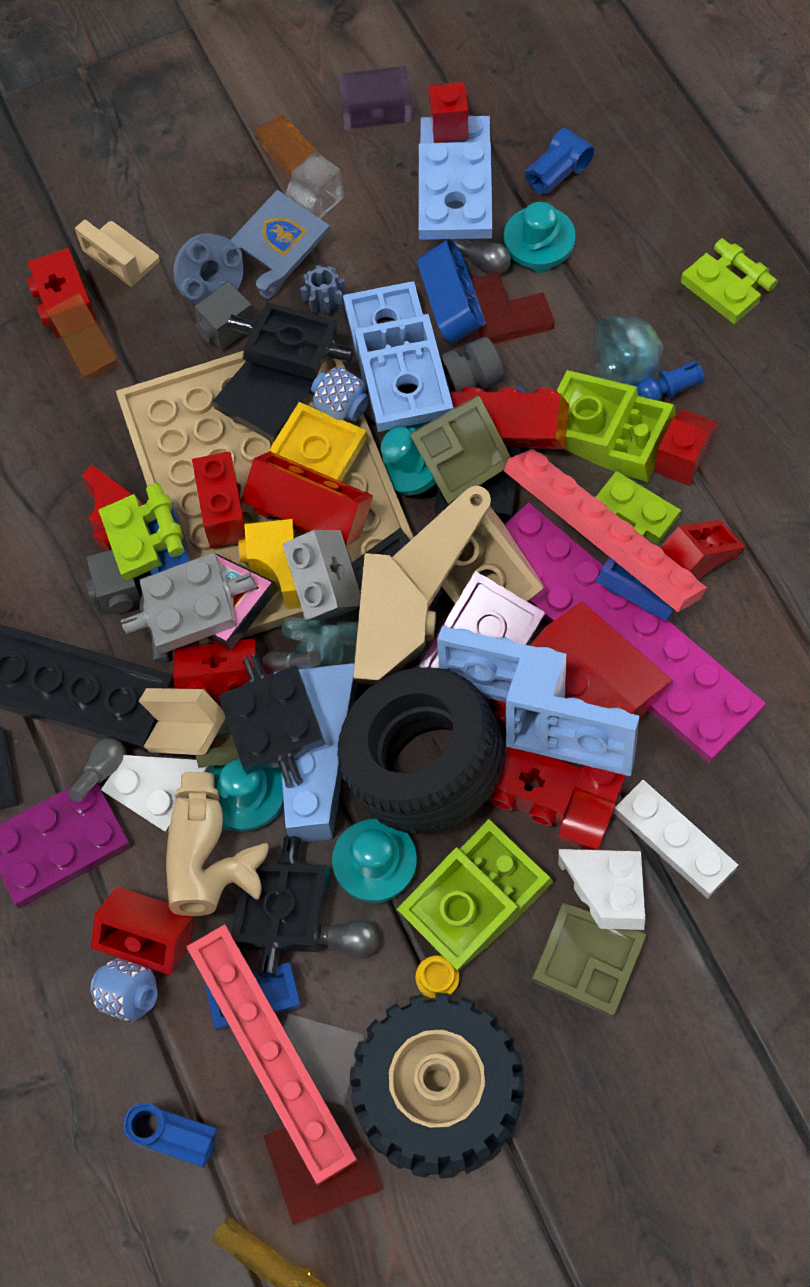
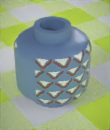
M335 367L327 373L321 372L315 378L311 387V391L314 393L313 404L315 409L328 414L336 420L346 422L357 421L365 412L370 401L366 383L340 367Z
M120 958L110 960L104 966H101L95 972L91 981L90 990L96 1008L104 1014L128 1022L142 1018L153 1008L158 996L155 975L151 969Z

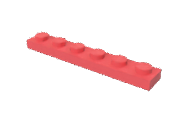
M531 449L508 459L504 472L674 610L679 612L701 600L707 587L698 581L689 570L682 568L664 554L660 547L649 542L630 523L619 518L601 500L590 495L572 477L564 474L550 463L546 456Z
M224 924L186 946L317 1186L356 1163L355 1155L226 925Z

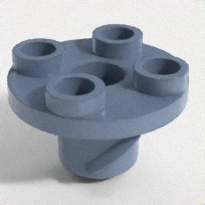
M203 233L192 237L181 247L174 262L173 276L178 291L186 300L197 305L228 282L238 290L243 277L241 250L229 239L218 234Z

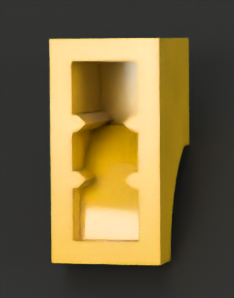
M292 519L244 524L245 539L238 541L241 564L248 563L250 570L274 581L283 597L286 609L302 608L283 548V543L296 538Z

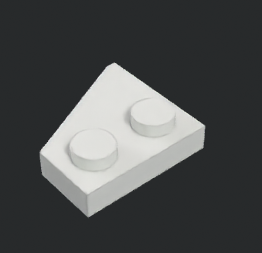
M124 755L122 763L110 775L101 790L163 831L169 833L171 815L176 801L175 793L181 787V775L185 772L211 773L214 766L198 768L197 760Z
M559 849L558 866L561 870H567L574 881V890L581 901L590 907V914L600 929L644 930L645 908L641 851Z

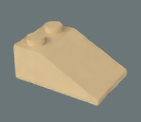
M473 498L470 501L474 506H479L482 503L479 498ZM491 507L442 585V588L455 604L475 571L526 601L545 588L504 523Z

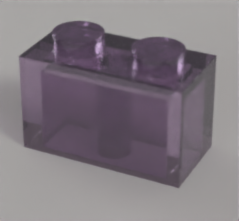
M406 66L338 74L345 130L412 122L411 94Z

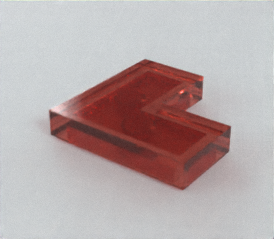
M499 273L471 279L485 320V325L478 329L481 338L486 336L492 344L554 329L555 321L544 292L509 301Z
M285 1127L263 1135L294 1226L380 1192L364 1146L352 1150L357 1159L356 1163L317 1186Z

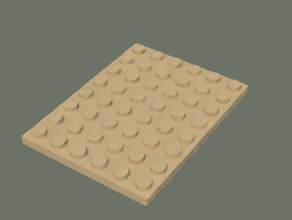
M243 351L117 390L116 394L147 487L151 484L159 483L164 494H167L171 502L176 506L191 561L215 552L249 569L248 563L241 564L238 543L210 549L203 526L192 463L193 458L230 451L242 500L253 458L267 453L273 444L270 440L214 409L212 401L246 362L243 360ZM329 357L322 364L317 376L321 372L327 373L335 367L345 369L344 364L340 360ZM313 396L306 405L315 408L313 404ZM364 414L357 421L348 422L367 430V440L342 482L372 494L373 499L361 537L346 546L351 563L400 527L410 541L413 539ZM242 502L246 524L282 520L275 516H262L253 510V506ZM294 530L296 538L308 533ZM278 590L241 639L305 618L302 608L286 609L283 597ZM208 638L199 640L200 645L215 643Z

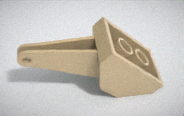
M472 486L466 489L393 557L390 555L365 553L353 677L358 685L372 686L384 677L401 671L425 651L426 640L434 641L436 612L429 611V606L490 508L491 498L485 488ZM473 498H479L482 503L479 506H474L470 501Z

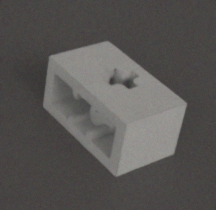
M312 530L283 543L306 621L333 619L360 608L361 594L341 530Z

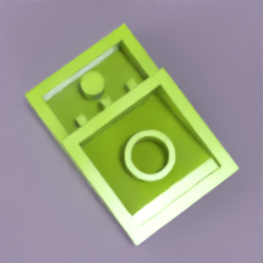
M567 370L557 389L558 393H561L569 403L565 450L611 471H618L625 476L649 482L655 468L658 448L672 419L676 416L674 404L638 396L636 386Z
M488 819L460 849L456 847L397 910L459 971L506 931L554 882Z

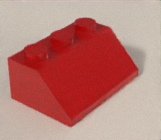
M582 601L546 626L530 644V646L538 648L548 647L556 652L566 654L565 699L577 698L587 704L608 709L620 708L630 714L639 715V720L674 681Z

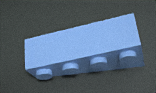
M355 663L299 669L326 742L325 745L307 751L299 759L295 760L301 778H303L302 784L297 786L290 771L295 787L287 788L282 775L286 830L290 838L291 836L301 839V843L333 839L342 779L337 757L338 737L342 724L354 705L355 696H357L358 684L353 678Z

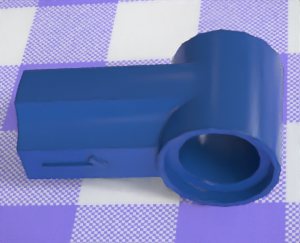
M562 128L551 140L548 150L525 170V179L529 182L531 189L539 195L543 193L548 194L571 172L579 174L584 171L592 161L595 147L568 128Z
M140 1103L133 1106L127 1112L123 1123L126 1136L139 1148L152 1150L201 1168H205L210 1158L218 1132L216 1128L161 1110L151 1103ZM148 1115L157 1117L158 1127L155 1133L148 1138H139L136 1134L138 1121Z

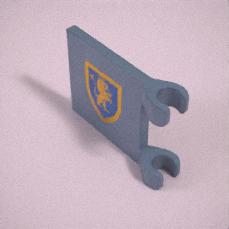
M277 189L230 241L241 252H245L270 270L258 278L256 286L260 289L259 293L266 300H272L279 292L284 280L325 237L331 228L330 225Z

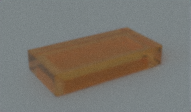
M283 114L254 131L256 140L294 181L323 165L322 155Z
M80 293L47 310L83 377L116 360Z

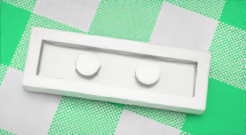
M644 780L614 808L613 813L707 899L738 867L734 860Z

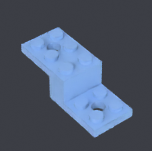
M468 116V140L434 143L431 118L421 117V138L419 143V240L492 238L490 116Z
M412 281L343 295L361 377L367 385L378 432L395 427L430 422L452 410L453 405L429 314L423 315L415 282ZM384 317H390L395 320L380 324L377 323L379 319ZM415 384L418 387L409 394L402 393L397 389L400 386Z
M442 626L437 638L439 668L462 675L477 687L483 697L506 702V747L631 776L635 763L640 716L630 714L620 708L608 709L587 704L577 698L565 699V653L556 652L548 647L538 648L516 643L508 638H494L476 634L464 628L454 629Z

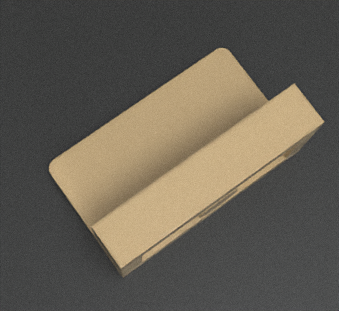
M85 219L75 227L82 251L130 287H133L160 262L157 253L113 221H109L100 230Z
M146 688L139 700L158 720L144 744V747L152 753L204 755L226 718L223 709L204 689Z

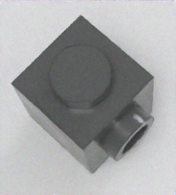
M229 282L194 306L198 320L195 324L197 331L205 341L209 342L212 340L221 350L244 335L243 333L228 330V321L231 314L249 320L254 319L252 304Z
M112 550L86 557L92 577L85 580L87 591L92 603L99 601L104 614L112 612L123 613L130 610L133 606L139 605L141 596L136 578L134 577L126 581L121 576Z

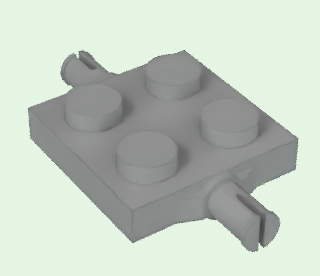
M214 552L140 579L144 596V610L139 614L121 619L122 626L127 635L149 627L153 633L155 646L161 654L237 626L233 612L234 595L255 589L256 585L253 576L249 572L228 581Z

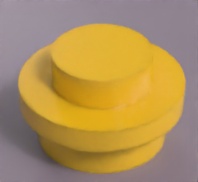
M443 956L428 957L417 968L415 976L417 987L429 999H436V993H449V996H451L458 987L459 972Z

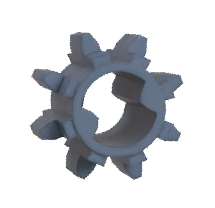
M319 265L313 271L309 270L307 274L303 275L304 286L300 288L302 301H308L311 311L317 313L322 311L328 314L331 313L330 310L337 309L343 304L342 293L346 291L344 278H338L335 268L330 266L325 268Z

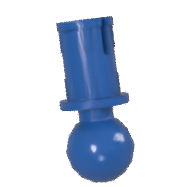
M694 360L668 372L665 370L660 371L659 380L642 378L636 382L635 386L637 387L638 396L660 401L662 394H665L668 399H672L676 393L704 383L705 378L701 366Z

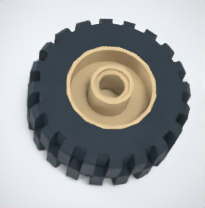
M436 993V999L424 1001L422 994L409 997V1005L400 1008L398 1003H395L387 1008V1017L381 1022L374 1019L366 1029L368 1033L364 1042L359 1041L354 1052L356 1061L354 1067L350 1069L349 1080L352 1086L351 1100L353 1108L369 1143L378 1153L381 1152L388 1159V1162L399 1169L404 1167L411 1170L413 1175L426 1178L427 1174L439 1175V1179L453 1178V1173L464 1170L468 1174L479 1169V1164L486 1159L491 1161L500 1152V1147L506 1140H510L515 1131L518 1117L521 1114L525 1084L520 1051L515 1050L513 1045L514 1038L507 1027L501 1028L497 1024V1016L487 1008L483 1012L476 1009L475 1001L462 997L460 1002L451 1001L449 993Z

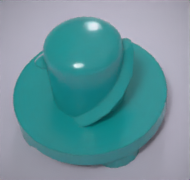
M535 202L509 219L504 229V246L509 250L511 258L518 264L531 268L536 273H546L551 267L564 262L572 253L575 246V228L571 220L551 204Z
M429 422L395 427L388 431L382 439V461L394 490L403 496L420 494L436 484L409 433Z
M240 759L232 760L226 765L214 766L211 773L215 775V789L220 794L219 802L222 806L223 829L238 832L254 831L266 826L281 815L284 798L280 768L265 767L246 774Z
M368 819L352 825L339 837L333 850L332 866L337 882L349 897L358 902L381 903L396 898L412 885L417 868V855L414 843L407 833L394 830L392 827L389 828L381 824L377 819Z

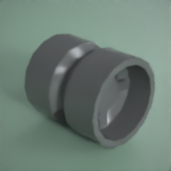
M486 336L466 344L464 352H460L456 348L440 355L449 392H462V388L476 386L486 389L504 381V371L494 345Z

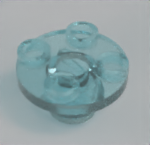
M302 615V619L287 617L284 618L281 635L293 640L302 641L295 649L297 654L311 650L319 652L321 662L318 666L311 668L339 665L344 657L342 646H356L358 623L339 621L338 625L325 624L326 619L306 621L304 615Z

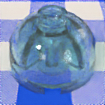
M615 315L601 320L596 328L593 341V351L600 350L601 362L595 363L599 378L636 387L644 381L653 378L658 371L663 355L662 341L659 339L653 326L646 320L632 315Z

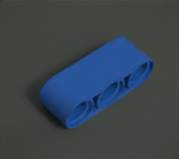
M447 239L417 258L418 267L437 325L445 339L449 343L454 344L485 325L484 316L465 260L456 244L452 240Z

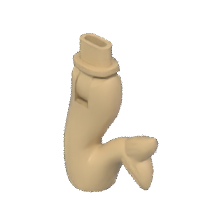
M183 773L181 775V787L175 793L176 801L171 815L167 840L166 873L169 908L174 914L181 916H203L213 913L216 910L224 887L229 883L234 882L255 899H258L261 894V881L256 869L264 862L267 856L268 843L244 849L233 857L224 858L215 862L207 869H202L203 864L218 842L223 825L222 806L219 802L220 794L215 789V775L212 773Z

